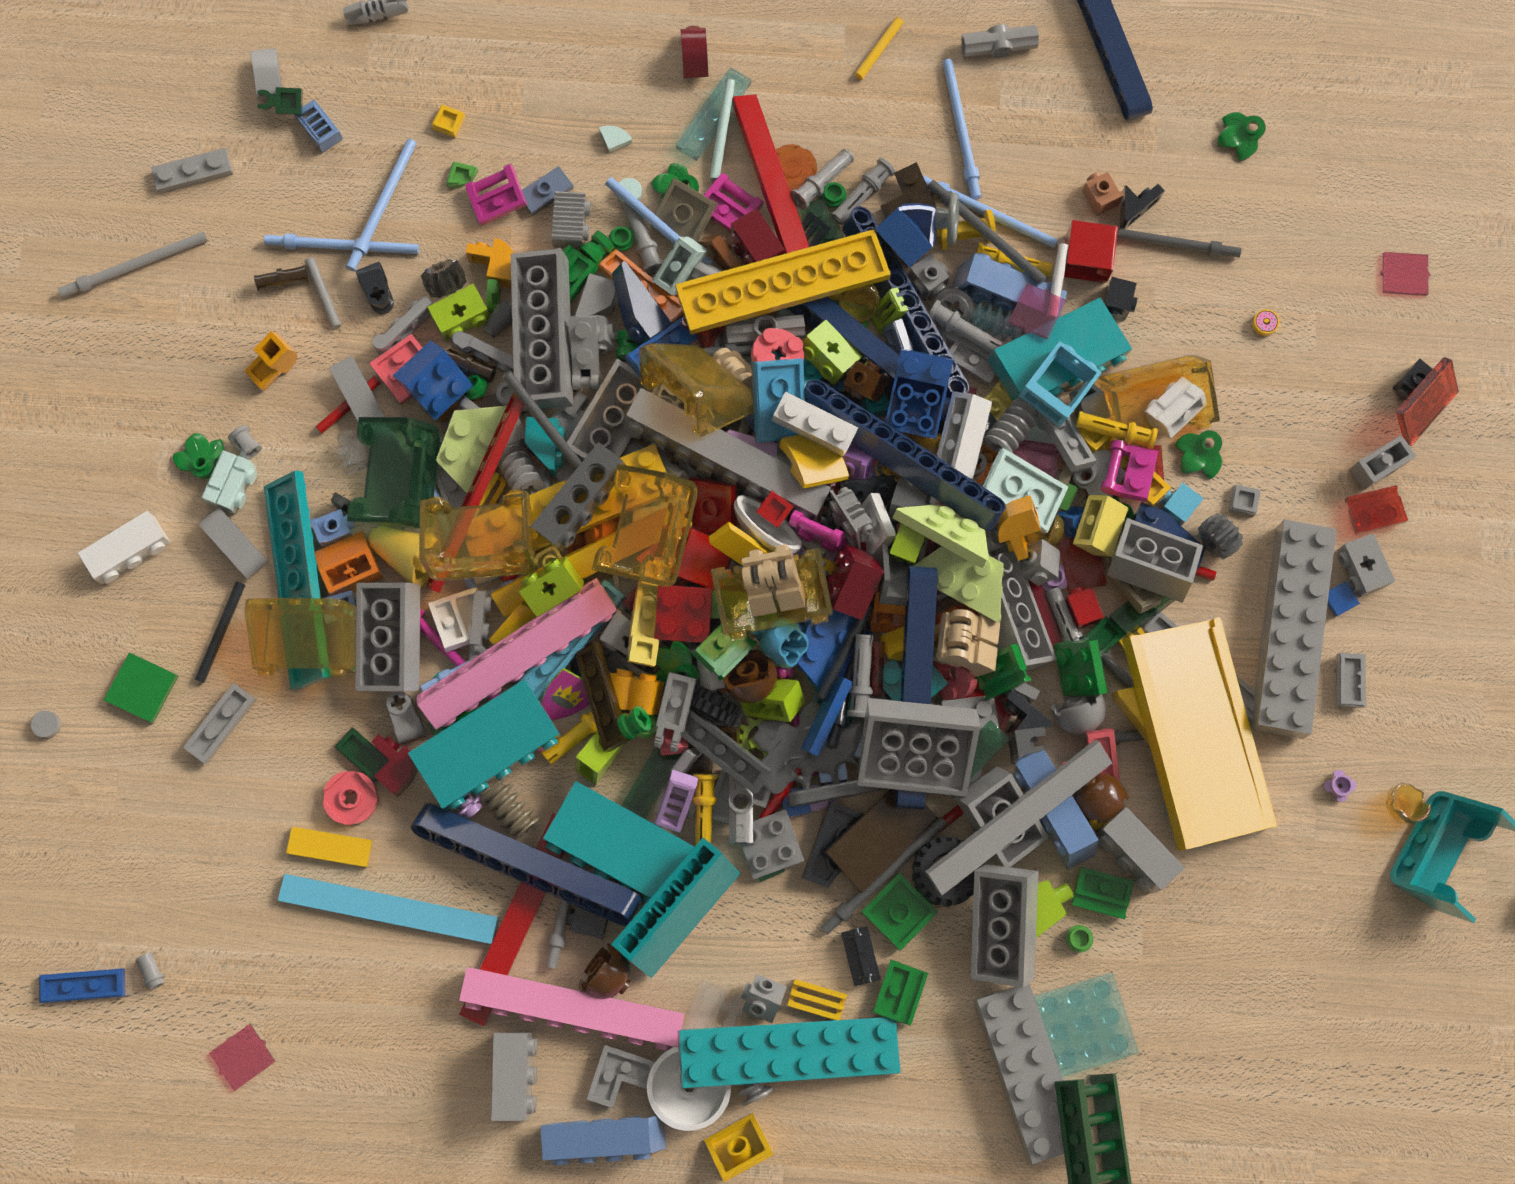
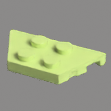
M506 406L455 410L452 415L436 461L466 493H468Z
M939 504L896 509L893 519L980 568H985L989 559L986 533L973 520L964 519L955 514L951 508Z
M941 546L914 565L936 567L938 590L998 623L1001 621L1004 563L988 555L989 559L985 568L982 569Z

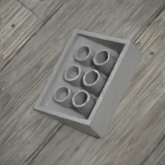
M868 698L857 785L967 796L980 731L977 709Z

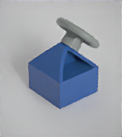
M957 193L951 194L948 210H945V208L936 209L933 206L920 203L902 204L875 230L910 268L937 243V229H947L948 243L950 245L955 244L958 231L959 196Z

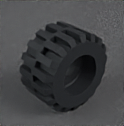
M953 836L939 837L928 842L915 856V861L912 864V880L915 881V888L917 891H920L926 900L931 901L934 905H942V907L955 906L965 902L974 895V871L943 895L938 893L925 873L938 857L947 855L965 840L961 841Z

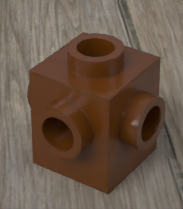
M868 360L865 364L856 361L848 369L844 385L851 388L850 394L861 400L867 397L879 402L891 379L879 372L881 367Z

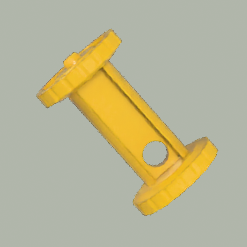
M991 209L985 210L984 216L980 220L996 233L993 212ZM958 221L956 240L984 237L967 221ZM937 229V241L940 250H947V229Z

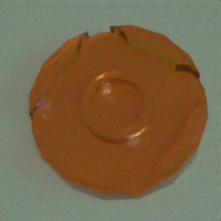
M796 144L783 145L776 149L790 192L802 186L808 176L817 174L816 159L808 149L805 150Z

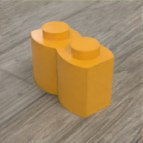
M617 669V673H610L620 709L631 711L632 708L640 706L648 715L659 714L664 682L657 681L656 675L641 673L640 677L632 676L633 671L626 669Z

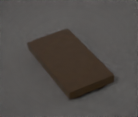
M889 789L824 853L852 885L862 893L938 817L926 804L923 810L896 808L895 789Z

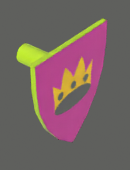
M562 668L553 677L542 696L541 704L551 720L573 715L589 705L582 678L571 673L568 668Z

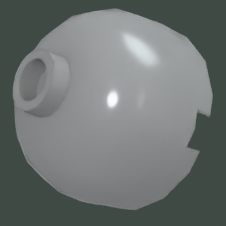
M1102 694L1063 697L1064 701H1066L1065 703L1058 706L1056 701L1050 707L1055 721L1064 732L1073 735L1080 734L1081 737H1086V732L1095 731L1102 724L1107 710Z

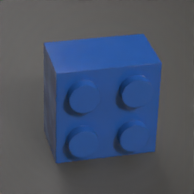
M431 340L392 375L419 408L434 420L439 418L473 386L446 351Z

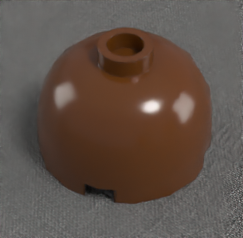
M750 650L722 680L726 690L733 698L743 703H755L765 699L772 693L778 676L772 659L767 658L760 650Z
M1099 773L1072 795L1089 825H1091L1089 821L1097 820L1098 823H1103L1111 819L1124 808L1122 803L1124 798L1129 799L1122 783L1107 773Z
M607 943V950L602 947L594 955L584 970L588 974L585 982L580 979L578 984L580 991L599 999L613 998L618 993L622 995L630 985V980L628 979L630 963L610 943Z

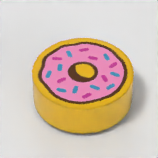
M1269 309L1260 310L1252 319V328L1260 336H1270L1279 327L1278 315Z

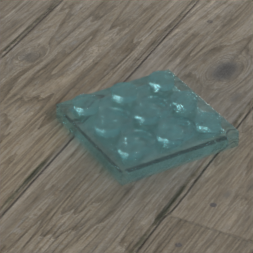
M1113 972L1034 996L1062 1077L1139 1053Z

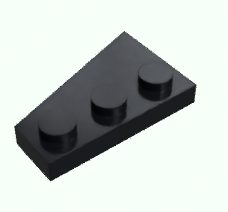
M829 801L801 878L829 888L841 871L824 851L863 815L862 813Z

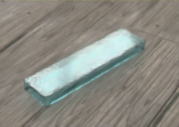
M731 67L676 144V149L698 161L717 133L725 79L735 81L733 96H743L751 85L750 78Z

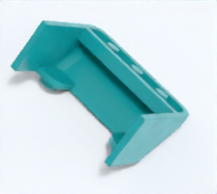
M1445 791L1435 792L1428 798L1390 871V879L1398 888L1437 911L1475 923L1476 918L1458 902L1456 890L1445 883L1468 839L1478 842L1485 841L1491 837L1496 826L1515 831V820L1503 808Z

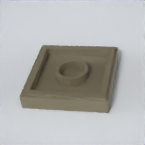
M673 178L654 214L680 237L688 236L698 242L718 203Z

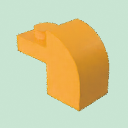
M494 238L493 247L483 242L467 243L465 253L468 262L489 265L486 275L487 279L497 280L500 287L511 289V254H513L511 247L498 238Z
M270 331L253 349L259 356L244 372L260 389L266 390L282 372L287 374L296 362L297 354L278 333Z
M1031 495L1007 503L1005 511L997 524L999 543L1006 541L1009 551L1015 552L1018 561L1028 558L1027 543L1024 536L1041 531L1039 515Z

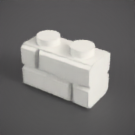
M1181 377L1176 383H1170L1165 393L1158 400L1154 399L1149 403L1145 411L1148 423L1153 428H1157L1164 436L1171 439L1207 405L1205 393L1189 380Z

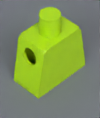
M597 731L576 756L575 771L594 785H597L621 753L623 745L610 752L603 751Z
M1049 880L1038 883L1036 938L1066 915L1062 903L1074 897L1067 883L1053 889Z

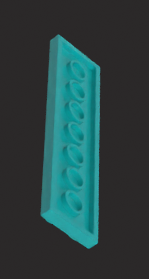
M294 470L263 486L290 690H300L331 678V664L327 648V637L323 619L324 612L320 597L306 484L303 471Z
M887 1017L677 1031L681 1089L901 1073L896 1020Z

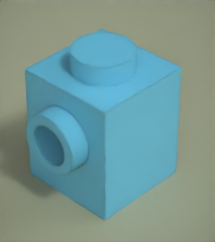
M1182 483L1174 493L1169 491L1160 502L1164 505L1161 510L1167 512L1182 526L1204 498Z

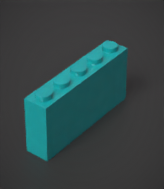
M1101 298L993 350L987 360L1012 401L1017 399L1023 400L1018 395L1059 341L1071 346L1085 360L1094 363L1097 369L1102 372L1101 374L1106 371L1107 367L1113 365L1115 368L1127 361L1126 356L1132 350V347ZM1053 360L1036 383L1055 397H1058L1064 392L1063 389L1069 386L1074 389L1084 382Z
M524 679L408 754L442 809L450 807L453 811L466 803L464 798L471 793H474L476 796L488 789L487 783L497 778L500 781L512 773L511 768L518 763L524 766L536 758L534 753L543 748L544 751H547L559 743L557 739L561 737V734L528 682Z
M577 781L573 784L543 837V841L547 843L545 848L558 855L563 851L571 856L569 861L575 865L584 868L586 864L595 869L593 874L606 880L610 877L619 882L618 885L642 895L641 901L644 903L650 900L694 848L693 845Z
M702 838L611 945L652 979L741 873L723 853L705 838Z

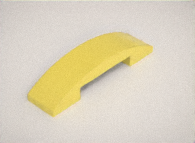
M647 557L643 560L632 611L628 662L651 667L656 665L659 640L654 639L658 585H668L671 566L669 562Z

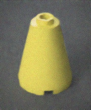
M379 526L373 529L368 537L371 550L406 581L420 584V587L427 584L444 546L443 542L435 537L387 526Z

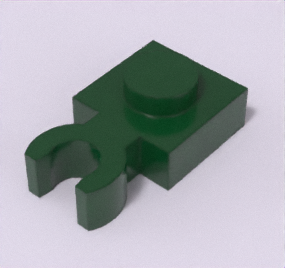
M276 87V95L271 94L267 90H258V95L267 96L268 98L266 104H257L259 109L269 110L275 107L276 114L303 115L302 88Z

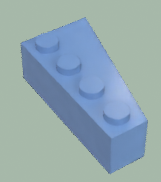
M982 253L973 254L957 268L951 288L957 286L959 290H967V295L974 298L973 303L980 305V302H989L994 304L995 310L1002 312H1012L1015 310L1018 317L1044 325L1053 321L1047 319L1052 287L1051 282H1043L1039 285L1027 273L1015 270L1010 264L993 261L990 256ZM1061 290L1057 318L1061 315L1067 291Z
M1042 750L1039 753H1033L1015 762L1013 777L1020 788L1023 787L1027 793L1053 773L1056 768L1046 751ZM1072 795L1040 819L1041 825L1049 835L1067 870L1096 856L1099 840Z
M657 1115L647 1118L633 1116L619 1118L618 1120L608 1118L592 1120V1122L584 1120L541 1125L542 1160H552V1165L569 1164V1159L579 1158V1163L596 1162V1157L606 1156V1162L623 1160V1155H633V1160L649 1159L651 1153L666 1149L665 1123Z

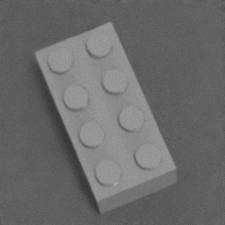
M357 583L355 691H419L420 584Z
M987 864L974 871L971 980L1022 988L1034 980L1038 871Z

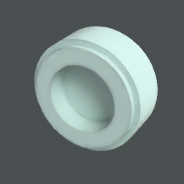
M625 178L619 182L636 199H641L642 187L636 179ZM617 196L618 199H619L622 203H624V201H623L619 196Z

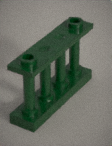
M1116 1073L1090 1075L1091 1085L1085 1086L1084 1079L1055 1081L1068 1184H1132ZM1088 1097H1093L1095 1114L1089 1115ZM1097 1125L1099 1143L1093 1144L1091 1126ZM1101 1154L1103 1172L1097 1173L1095 1155Z

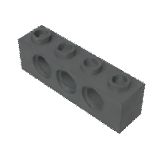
M598 442L533 522L531 527L562 552L565 547H569L574 542L578 530L591 521L595 509L607 501L610 495L609 492L615 484H620L627 474V465ZM604 473L601 481L593 482L597 474ZM581 494H587L584 502L577 503V498ZM564 515H570L569 521L561 525V518Z

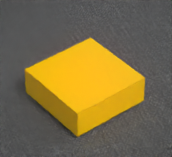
M441 104L431 126L435 131L456 138L466 116L464 112Z

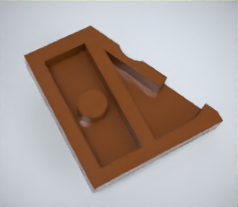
M708 235L698 241L701 246L709 247L715 256L713 260L723 271L745 265L739 257L736 258L731 252L732 246L724 236Z

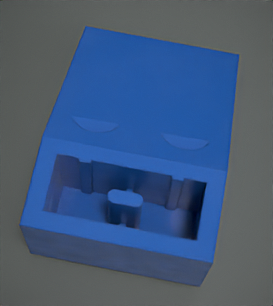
M901 348L885 423L900 432L936 439L953 359Z

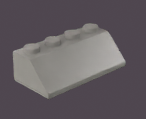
M616 359L567 441V444L580 461L583 462L598 442L620 458L631 439V436L626 433L627 430L623 428L626 414L639 390L643 388L657 395L661 384L648 376L641 379L631 366Z

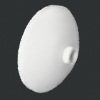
M741 495L735 500L734 511L742 530L747 535L772 552H774L776 546L784 544L791 549L792 553H796L801 548L802 542L797 535L798 533L785 519L776 528L755 512L762 503L761 501L746 495Z
M674 1047L662 1054L654 1063L647 1081V1094L654 1113L661 1121L678 1130L694 1131L711 1125L722 1115L729 1102L731 1085L698 1087L692 1092H687L684 1088L681 1089L679 1049Z

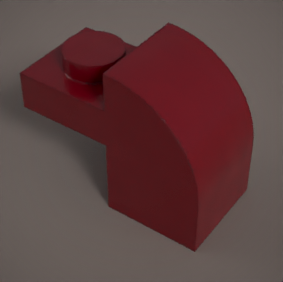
M688 26L686 29H680L684 78L709 77L706 28Z
M378 734L371 742L390 761L375 777L393 795L399 797L411 785L417 773V767L408 754L412 750L407 745H404L398 752L397 749L400 746L389 735L384 739Z

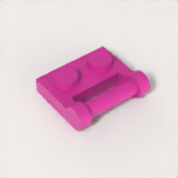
M511 163L505 165L503 170L475 183L471 181L465 184L478 222L482 226L527 205L517 179V173ZM508 179L509 183L479 196L480 191Z
M722 173L704 196L718 203L711 219L731 232L732 222L756 208L760 210L764 201L759 197L754 198L731 182L729 176ZM724 188L726 191L737 197L739 200L747 204L749 207L747 209H744L742 206L734 202L732 199L721 193L720 190Z
M1113 440L1110 446L1112 453L1106 478L1102 481L1100 490L1107 494L1147 502L1158 451L1128 445L1120 440ZM1122 455L1129 456L1124 483L1119 485L1116 483L1121 457Z
M796 510L791 515L789 525L795 527L797 535L807 542L815 540L821 543L822 548L832 553H835L836 550L842 551L844 544H848L843 531L827 528L805 518L803 513Z

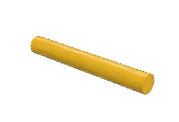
M896 17L855 72V76L858 79L863 80L904 24L900 17Z

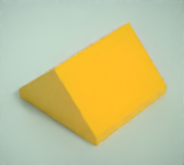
M753 1113L704 1140L724 1183L774 1155Z

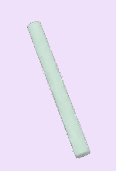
M725 79L710 172L711 180H716L721 173L735 81L732 79Z

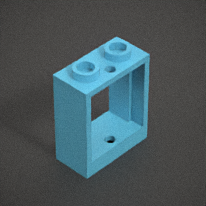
M1059 341L1018 396L1057 426L1061 427L1102 372L1097 369L1094 363L1078 355L1071 346ZM1053 360L1085 382L1068 406L1036 383Z

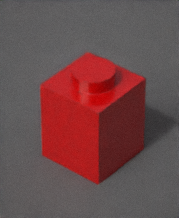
M1079 587L1069 592L1070 596L1065 599V602L1077 630L1098 623L1104 618L1093 588L1085 590L1084 587Z

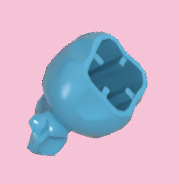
M764 615L748 619L747 630L754 634L760 642V649L767 658L772 659L776 665L790 669L797 664L800 657L807 651L809 645L808 638L794 621L781 618L770 623Z

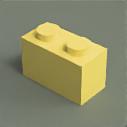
M1089 495L1073 544L1092 555L1113 557L1128 507L1107 495Z

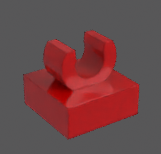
M771 490L755 512L778 528L794 506Z

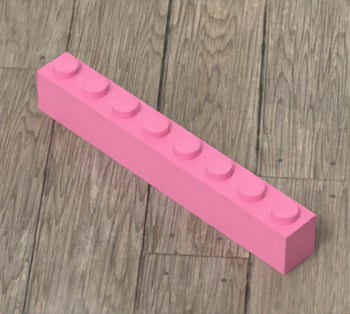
M593 579L584 585L580 592L539 617L534 618L417 695V705L435 729L441 726H449L456 720V716L464 711H472L478 706L479 701L486 696L492 697L509 681L513 683L519 680L524 675V671L530 667L536 668L546 661V657L553 652L559 653L569 645L568 642L574 638H582L597 623H605L610 620L614 612L617 611L614 602L598 579Z
M470 967L466 969L459 1001L466 1002V1008L481 1011L482 1006L492 1007V1013L508 1016L509 1011L520 1013L519 1019L535 1022L536 1017L547 1019L546 1025L562 1028L563 1023L574 1025L573 1031L589 1034L590 1029L601 1031V1037L616 1040L617 1035L627 1036V1042L643 1046L646 1040L655 1042L654 1048L666 1051L671 1049L672 1046L678 1047L677 1031L681 1030L684 1013L614 998L599 999L582 991Z

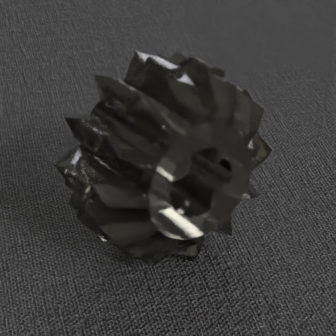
M451 259L432 264L421 275L422 284L426 292L433 298L448 297L449 294L456 293L457 290L462 289L463 285L467 282L462 266L457 260Z

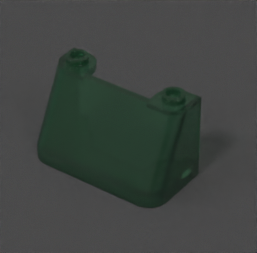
M359 417L357 437L361 444L369 446L364 498L355 497L349 503L347 521L358 524L426 529L431 522L438 465L436 459L440 447V432L438 428L433 424L410 417Z

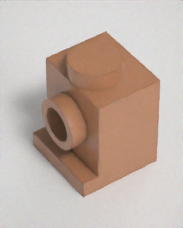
M1098 171L1086 179L1087 182L1082 191L1096 215L1102 214L1120 204L1124 195L1122 191L1119 192L1108 172L1101 175Z

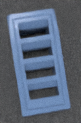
M315 100L303 106V115H294L322 153L343 140L340 131ZM315 109V112L306 117L305 119L302 117L311 110ZM317 116H320V117H321V118H319L318 120H316L315 122H313L312 124H310V125L308 124V122H310L311 120H313V119L316 118ZM323 122L325 123V125H323L322 127H320V128L317 129L316 131L313 130L314 128H316L317 126H319V125L322 124ZM327 129H330L329 132H327L326 134H324V135L321 136L320 138L318 137V135H320L321 133H323V132L326 131Z

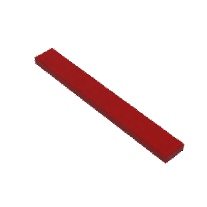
M757 94L733 96L732 106L778 240L785 249L784 254L809 248Z
M512 393L428 579L427 586L432 591L440 593L524 407L515 393Z
M552 813L536 849L562 860L565 853L561 851L560 855L550 851L545 848L547 843L543 841V837L556 816L555 813ZM520 882L480 970L509 975L546 895L545 892ZM464 1002L459 1015L485 1026L493 1008L482 1006L481 1011L465 1007L466 1002Z

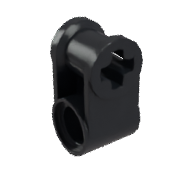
M380 261L355 270L359 283L372 309L378 314L389 313L393 309L394 299Z

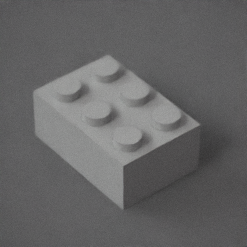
M1127 518L1118 538L1107 576L1183 603L1193 583L1203 545Z
M996 766L968 787L967 796H956L954 798L976 832L1024 794L1012 774ZM1037 821L992 856L991 859L1000 866L1011 867L1049 839L1040 821Z
M1127 807L1107 820L1101 828L1094 832L1099 840V847L1105 852L1110 851L1116 857L1114 861L1118 867L1124 872L1129 871L1136 878L1134 883L1143 892L1154 893L1163 890L1185 868Z
M499 1032L493 1035L491 1121H526L531 1118V1114L536 1113L537 1099L536 1095H532V1085L537 1083V1067H532V1059L538 1052V1039L533 1038V1032Z

